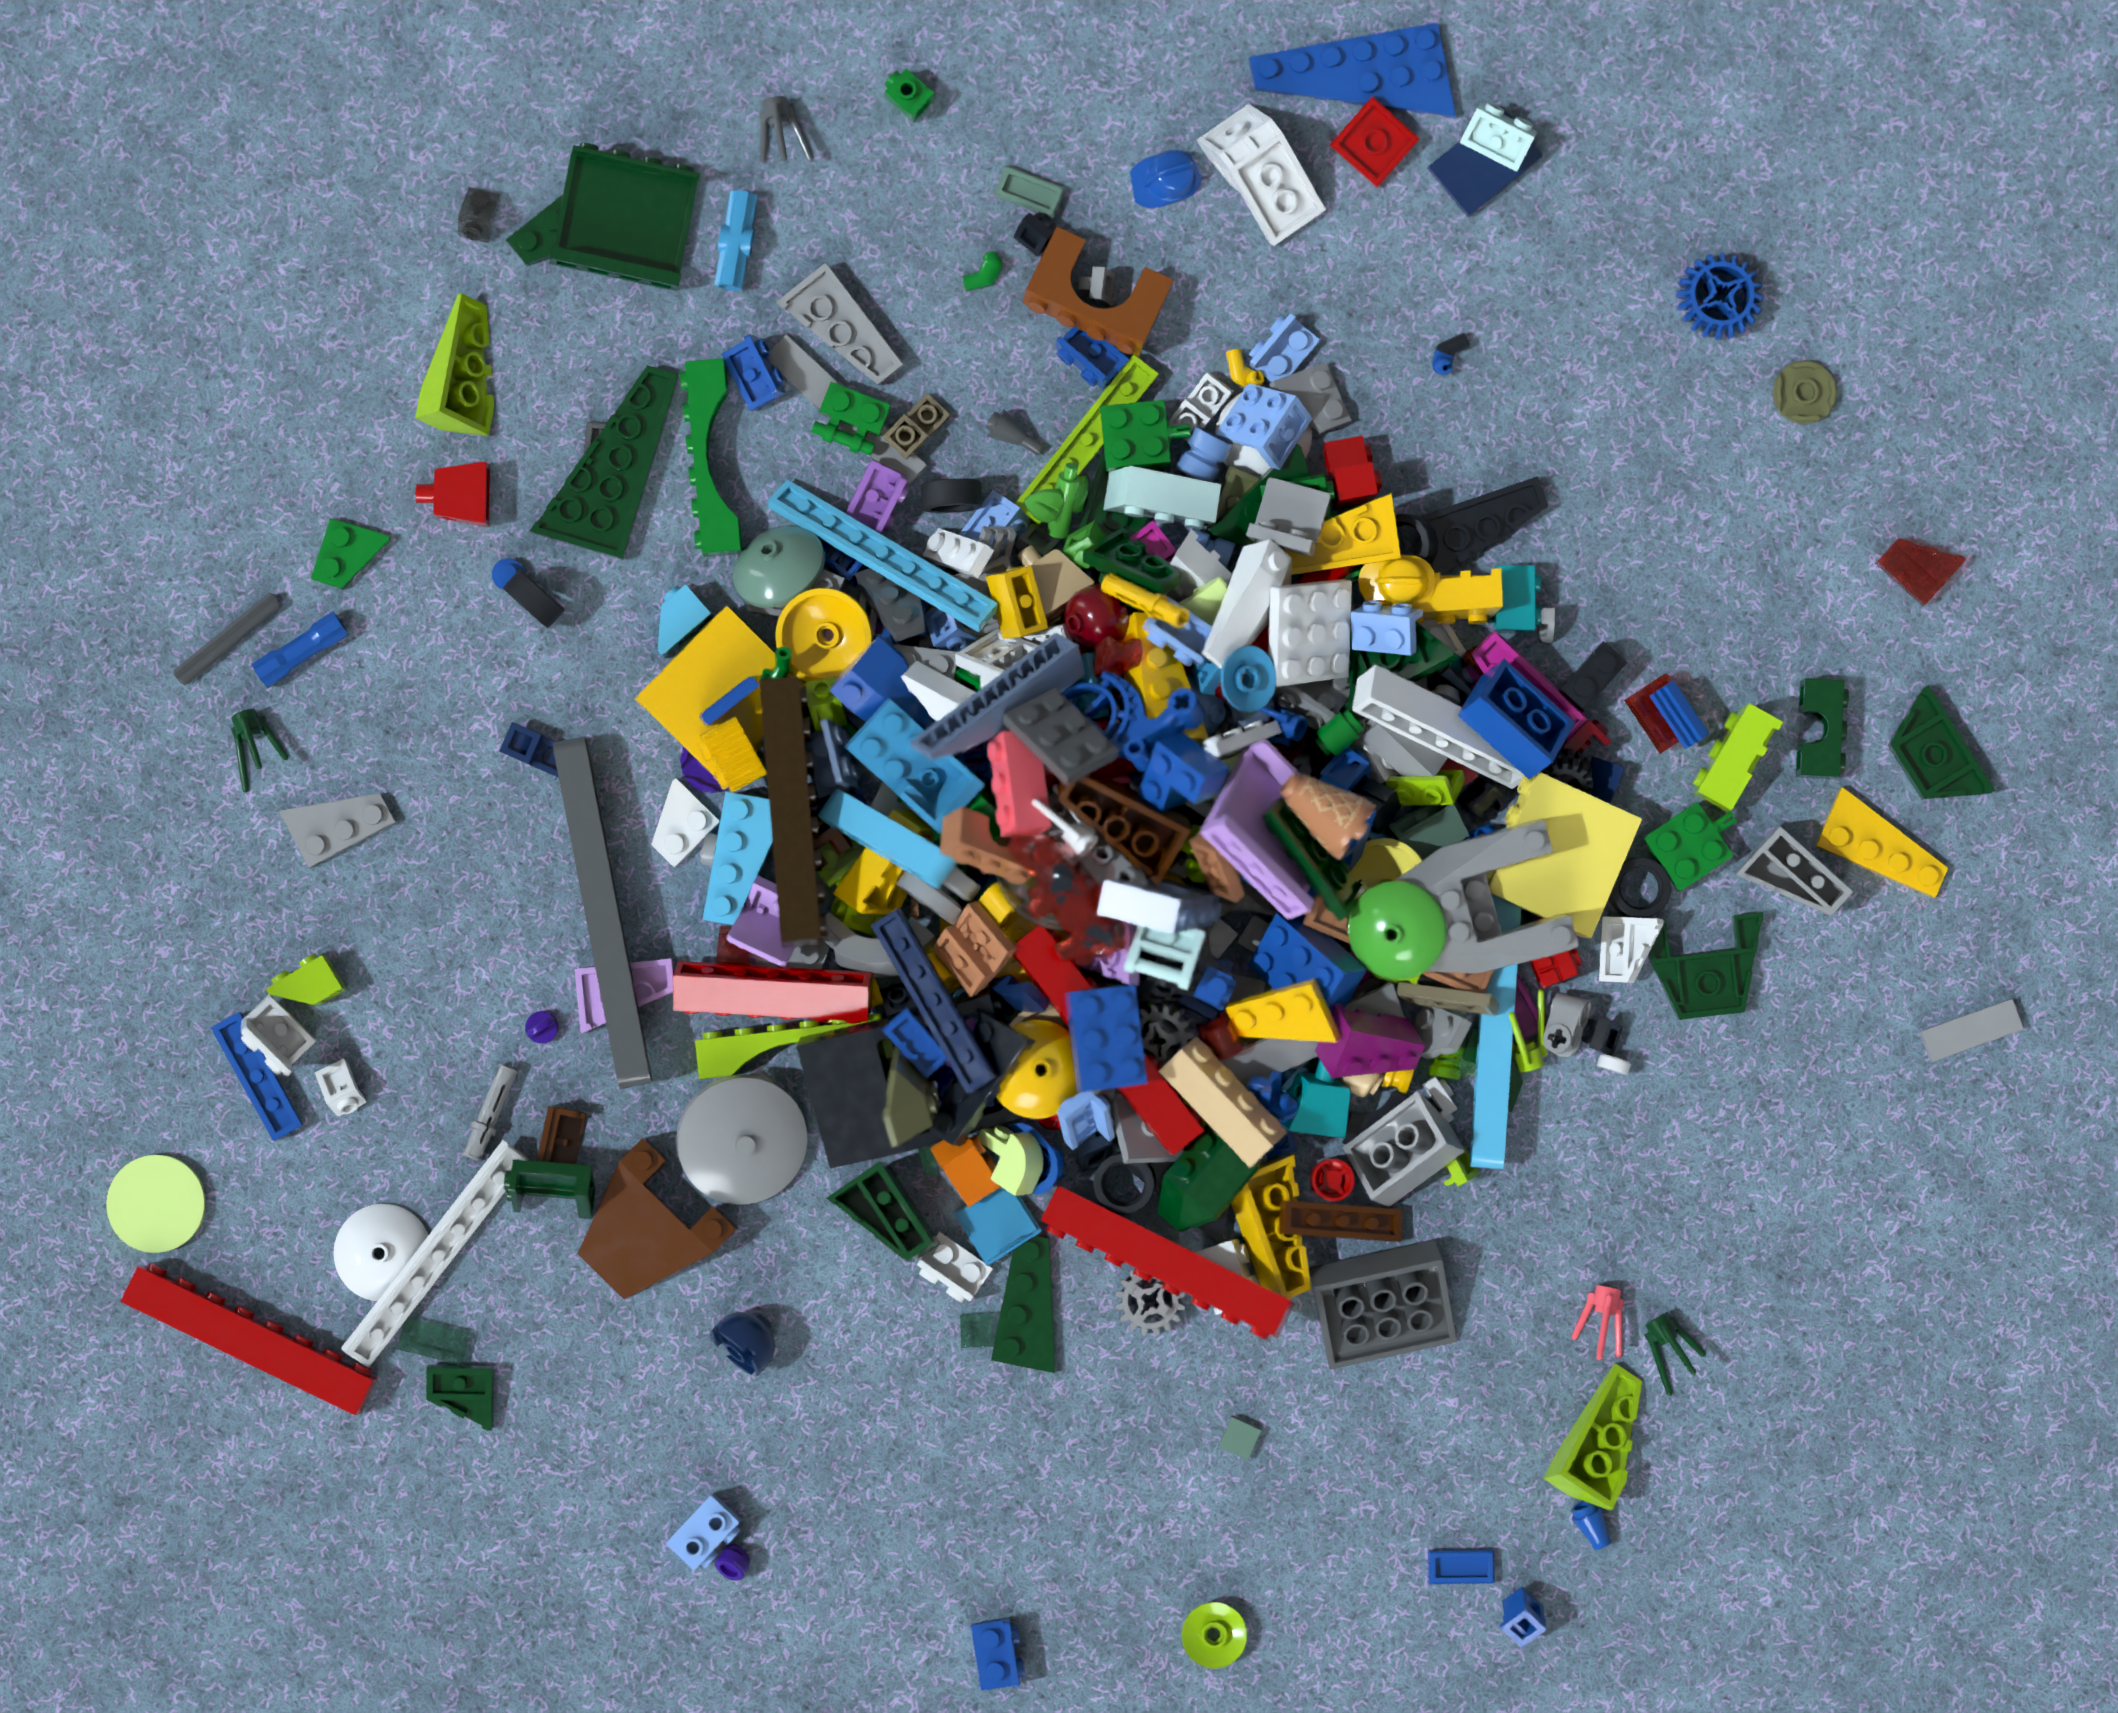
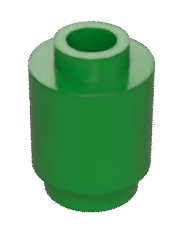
M1348 709L1343 714L1339 712L1318 729L1316 733L1319 738L1315 742L1327 756L1333 753L1337 757L1361 737L1360 733L1365 728Z

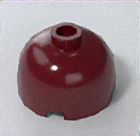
M1102 583L1089 585L1075 592L1066 604L1065 624L1067 630L1077 644L1087 649L1101 650L1115 646L1118 641L1124 639L1129 625L1126 605L1120 606L1119 600L1116 597L1104 593L1101 589Z

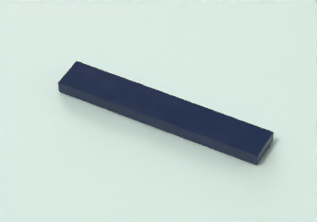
M897 908L872 924V929L966 1093L972 1094L997 1078L998 1076L902 909Z

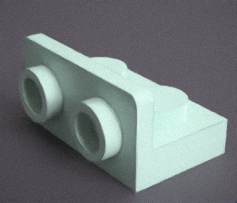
M1487 102L1486 105L1480 103L1460 143L1517 172L1537 131L1532 129L1533 124L1523 118L1516 117L1514 120L1504 115V109L1493 103Z

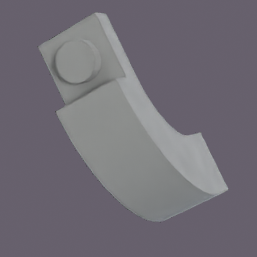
M830 912L826 914L827 936L822 938L834 949L837 964L848 971L872 972V978L899 976L878 938L861 937L851 931ZM911 917L908 922L926 953H935L932 950L936 943L935 936L916 919Z

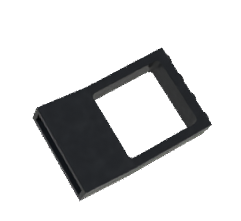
M991 987L982 989L973 997L968 993L953 997L963 1016L971 1013L981 1014L982 1012L1002 1021L1001 1014H1004L1003 1001L1000 995L995 996V992ZM918 1008L909 1010L924 1027L928 1026ZM898 1014L875 1021L803 1036L796 1045L830 1169L908 1152L943 1140L930 1132L931 1127L899 1146H891L883 1118L884 1108H886L890 1069L882 1040L889 1037L882 1031V1028ZM1000 1102L985 1106L983 1108V1116L971 1132L1022 1118L1023 1116L1011 1112Z

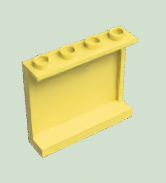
M1541 772L1530 780L1523 776L1517 792L1520 793L1515 805H1511L1505 816L1506 828L1531 820H1544L1553 852L1485 872L1490 892L1498 898L1543 918L1558 914L1570 915L1575 934L1583 938H1592L1642 818Z

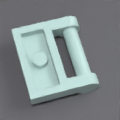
M1138 924L1125 962L1124 971L1132 974L1137 971L1177 983L1179 988L1188 990L1205 939V932L1193 929L1169 933ZM1141 950L1183 962V969L1180 971L1140 959Z

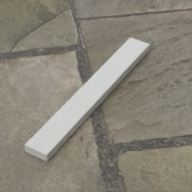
M501 1141L341 1347L346 1354L368 1368L371 1366L506 1192L504 1190L506 1170H511L513 1159L530 1160L527 1156L506 1141Z

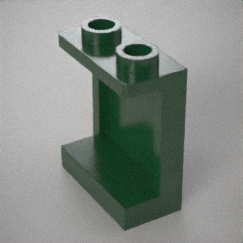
M513 1159L511 1170H506L504 1190H507V1201L512 1202L514 1212L521 1213L522 1200L525 1195L575 1199L579 1218L592 1219L596 1186L591 1165Z

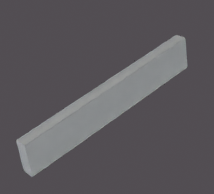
M786 334L770 351L771 355L768 358L772 366L777 367L783 377L820 410L830 382L839 383ZM840 422L838 427L841 431L854 435L857 430L856 427ZM886 426L883 427L880 437L867 432L865 440L876 444L873 454L868 456L907 476V485H910L926 469L927 465L915 453L906 460L883 439V436L889 431Z

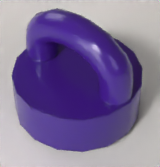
M545 1011L533 1013L525 1024L527 1036L536 1043L546 1044L551 1042L559 1030L557 1019Z
M728 1544L715 1561L717 1571L725 1578L734 1581L744 1578L750 1564L748 1554L737 1544Z

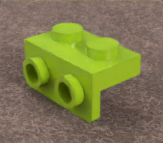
M1439 770L1434 777L1390 776L1386 784L1387 787L1397 791L1401 806L1454 805L1465 782V777L1462 770Z

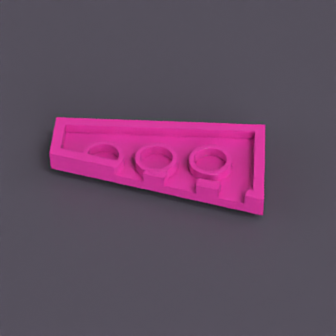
M1496 630L1472 652V656L1484 674L1504 658L1568 715L1575 724L1565 742L1588 720V717Z

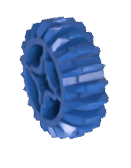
M1725 253L1718 255L1717 262L1712 254H1708L1705 257V263L1697 259L1694 262L1695 269L1688 267L1684 271L1688 278H1681L1678 282V285L1686 289L1679 290L1676 293L1677 298L1686 300L1677 306L1679 311L1688 309V313L1682 320L1688 322L1693 318L1695 323L1692 325L1691 330L1695 332L1700 326L1704 327L1702 337L1704 338L1708 337L1711 330H1714L1715 340L1721 339L1723 330L1728 339H1732L1735 336V330L1743 334L1746 331L1745 324L1752 326L1756 321L1752 314L1759 315L1762 311V308L1755 304L1764 300V295L1755 293L1763 287L1762 282H1752L1758 273L1757 271H1752L1747 274L1745 271L1749 266L1747 261L1743 262L1740 267L1736 265L1738 261L1737 255H1733L1729 262H1726ZM1711 273H1725L1735 278V280L1723 282L1717 275L1713 276ZM1702 278L1705 283L1703 287L1707 292V297L1700 304H1697L1695 289L1698 280ZM1742 288L1745 303L1739 315L1735 310L1737 306L1734 302V294ZM1717 290L1719 293L1721 291L1725 293L1730 290L1723 300L1724 303H1722V299L1719 302L1714 300L1709 303L1717 293ZM1710 310H1717L1723 317L1727 316L1729 320H1716L1705 313Z

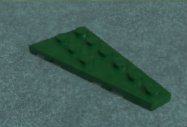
M646 366L626 394L624 401L614 415H611L604 429L594 439L569 474L562 488L549 502L545 512L532 526L530 533L617 559H624L679 379L678 374Z

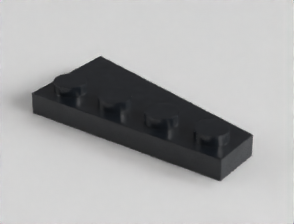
M1538 476L1421 516L1429 521L1436 530L1439 542L1437 556L1431 565L1434 573L1445 575L1545 510L1548 504Z
M981 1012L973 1030V1035L998 1077L972 1094H967L957 1075L954 1074L930 1129V1132L953 1146L961 1147L983 1116L985 1105L990 1099L996 1098L1001 1091L1000 1084L1008 1073L1013 1074L1020 1064L1018 1059L1025 1049L1030 1050L1036 1042L987 1013Z

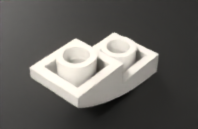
M1209 371L1206 372L1188 398L1183 401L1169 420L1170 426L1189 424L1190 435H1192L1196 426L1205 429L1233 393V390ZM1186 437L1184 439L1188 442L1190 438Z

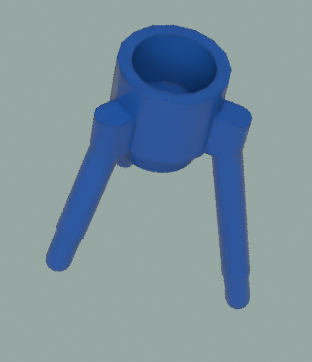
M1274 702V710L1266 706L1258 710L1275 718L1274 721L1277 720L1282 732L1278 734L1279 736L1267 739L1270 744H1281L1289 747L1292 741L1299 742L1304 737L1307 730V719L1303 715L1294 713L1287 708L1279 707L1277 702Z

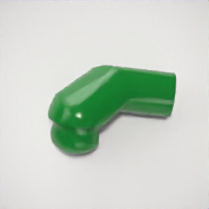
M989 251L983 256L984 261L979 271L962 276L965 292L991 286L995 283L1003 267V261L997 252Z

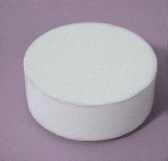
M1606 1054L1600 1055L1597 1062L1598 1067L1623 1075H1628L1631 1067L1630 1062Z

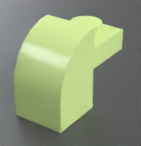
M1003 1126L981 1129L977 1137L981 1144L1001 1156L991 1180L1014 1196L1032 1194L1043 1169V1154L1035 1137L1029 1132L1013 1133Z

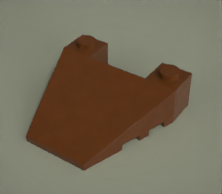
M642 1138L619 1161L578 1252V1255L623 1299L716 1252L738 1229L716 1206H712L690 1228L666 1205L646 1183L669 1160L647 1138Z

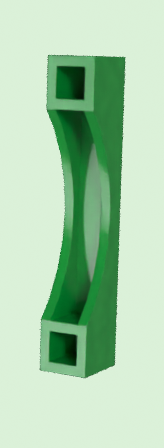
M724 358L685 361L686 371H680V382L682 391L687 390L688 403H683L684 421L690 422L691 434L686 435L687 454H693L694 466L689 467L690 486H696L697 498L691 499L693 518L699 517L700 530H694L696 550L702 549L704 557L740 554L743 550L740 521L718 494L712 480L709 465V440L712 425L720 407L728 397L726 363Z

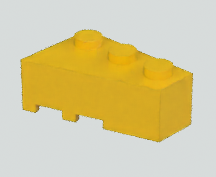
M1501 568L1491 569V575H1471V570L1460 571V575H1441V573H1435L1436 584L1433 594L1426 602L1412 608L1423 609V617L1416 620L1419 624H1423L1424 620H1436L1437 624L1447 625L1456 623V619H1468L1469 624H1485L1488 622V619H1491L1503 607Z
M892 810L888 816L889 819L933 844L932 828L924 819L912 811ZM865 848L833 894L861 914H889L895 909L901 908L908 894L897 885L905 870L870 849Z

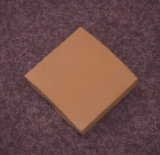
M978 901L967 904L955 925L945 928L932 948L971 997L977 995L996 976L1017 949Z

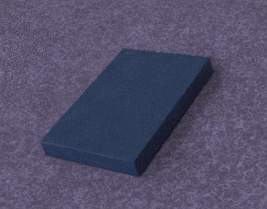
M1504 109V113H1503V114L1506 115V116H1508V117H1510V118H1512V117L1507 113V111ZM1459 141L1429 165L1427 169L1464 214L1470 217L1539 161L1543 155L1531 143L1516 172L1461 144Z

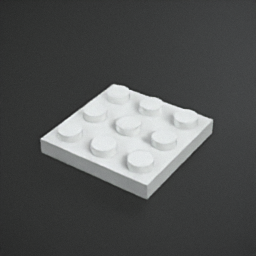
M1339 579L1271 587L1269 657L1273 662L1276 672V687L1349 677L1351 580Z

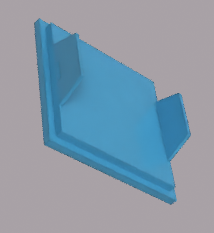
M1003 1187L996 1189L969 1208L967 1205H964L953 1212L987 1267L1042 1232L1020 1195L1014 1196Z

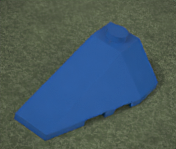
M882 635L874 639L837 676L830 689L834 696L866 722L888 698L923 730H927L937 722L928 714L924 705L915 694L909 691L906 683L901 679V676L909 669V664L905 657Z

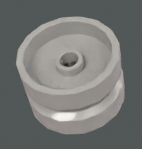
M956 865L939 890L907 871L897 882L900 888L952 925H955L963 909L961 905L950 897L953 893L965 902H971L981 889Z

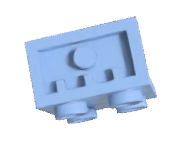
M1249 383L1216 434L1220 439L1255 448L1271 468L1280 470L1313 418L1297 396Z

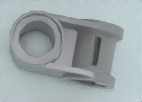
M1558 992L1555 995L1551 1004L1548 1023L1543 1034V1043L1547 1050L1561 1058L1571 1057L1577 1052L1584 1028L1590 1017V1000ZM1564 1037L1566 1038L1565 1044H1563V1043H1559V1045L1556 1044V1041H1557L1558 1038H1559V1039H1563Z

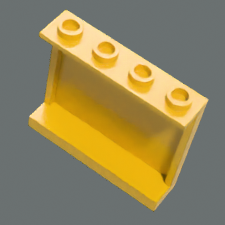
M726 606L665 666L634 700L642 708H645L714 776V772L718 771V768L713 759L706 761L698 747V744L703 742L699 735L735 716L754 751L757 752L763 746L760 739L764 736L760 686L708 726L704 725L699 718V714L749 676L753 677L760 685L759 680L763 674L762 671L766 668L774 670L775 653ZM789 672L786 677L796 676L793 673ZM799 679V685H805V683L801 679Z

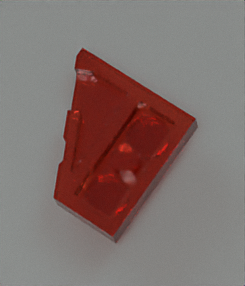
M1898 538L1875 564L1920 605L1924 606L1966 561V558L1961 555L1941 552L1933 547L1916 545L1914 542Z

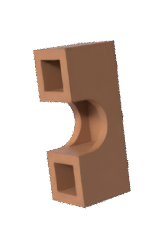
M961 807L943 817L940 854L953 858L955 862L967 863L980 868L984 873L1004 877L1010 883L1022 884L1040 874L1042 841H1034L1033 839L1036 838L1033 836H1000L996 838L995 842L989 833V817ZM1034 843L1033 847L1029 849L1028 845Z

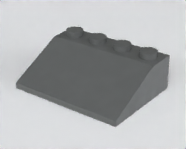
M1435 1240L1309 1267L1314 1302L1330 1370L1457 1342L1443 1260Z

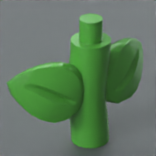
M1066 463L1064 472H1060L1058 475L1055 489L1041 490L1024 499L1027 509L1034 518L1048 523L1047 533L1054 538L1063 539L1068 537L1072 512H1081L1088 499V476L1077 475L1078 465L1075 463Z

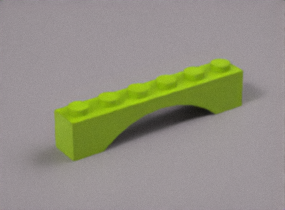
M883 1013L870 1014L868 1022L882 1019ZM831 1020L832 1025L819 1026L817 1021L799 1022L800 1029L787 1030L786 1024L767 1026V1032L754 1034V1028L734 1030L735 1036L722 1037L721 1031L702 1033L703 1040H695L699 1079L733 1076L749 1061L775 1047L798 1043L803 1036L857 1024H850L843 1020ZM890 1038L883 1039L882 1044L886 1058H892L894 1051L893 1042Z

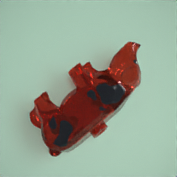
M1013 834L1008 844L1009 851L1025 870L1035 875L1037 880L1036 886L1026 890V894L1031 900L1026 904L1027 910L1034 919L1053 913L1058 923L1071 933V936L1063 943L1054 945V949L1063 961L1073 959L1078 965H1087L1095 957H1106L1115 951L1124 950L1127 943L1124 938L1126 928L1122 919L1098 913L1104 885L1102 883L1097 884L1087 868L1079 860L1062 849L1060 841L1055 836L1049 834L1045 838L1026 840Z

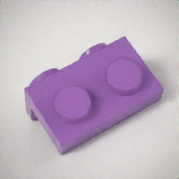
M871 458L846 508L845 514L880 534L882 530L888 532L895 518V514L891 512L896 502L902 503L908 493L910 486L906 484L907 476Z

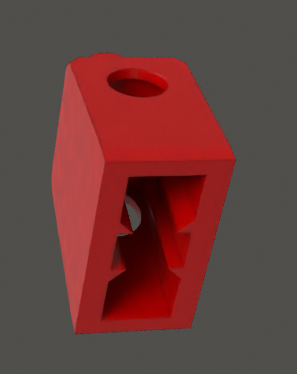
M477 462L435 469L434 484H416V503L433 504V513L439 519L489 527L490 465L487 462Z

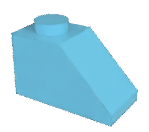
M686 584L682 588L678 585L675 586L663 597L665 602L661 605L658 652L664 659L675 651L681 642L690 638L713 618L709 610Z

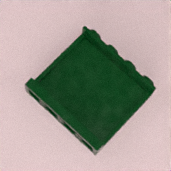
M580 143L579 146L573 145L549 264L676 291L680 283L681 265L700 173L693 172V167L684 164H675L674 167L662 165V161L657 158L643 157V160L630 158V153L621 150H612L611 153L598 151L599 147L590 143Z

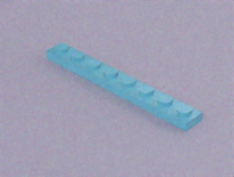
M788 479L768 500L769 509L796 525L815 533L818 538L977 632H980L998 611L997 602Z

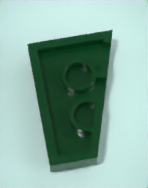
M1124 527L1083 551L1084 563L1095 567L1098 571L1114 573L1153 594L1160 593L1165 595L1181 585L1182 573L1159 555H1150L1146 552V545L1140 540L1132 541L1129 538V531Z

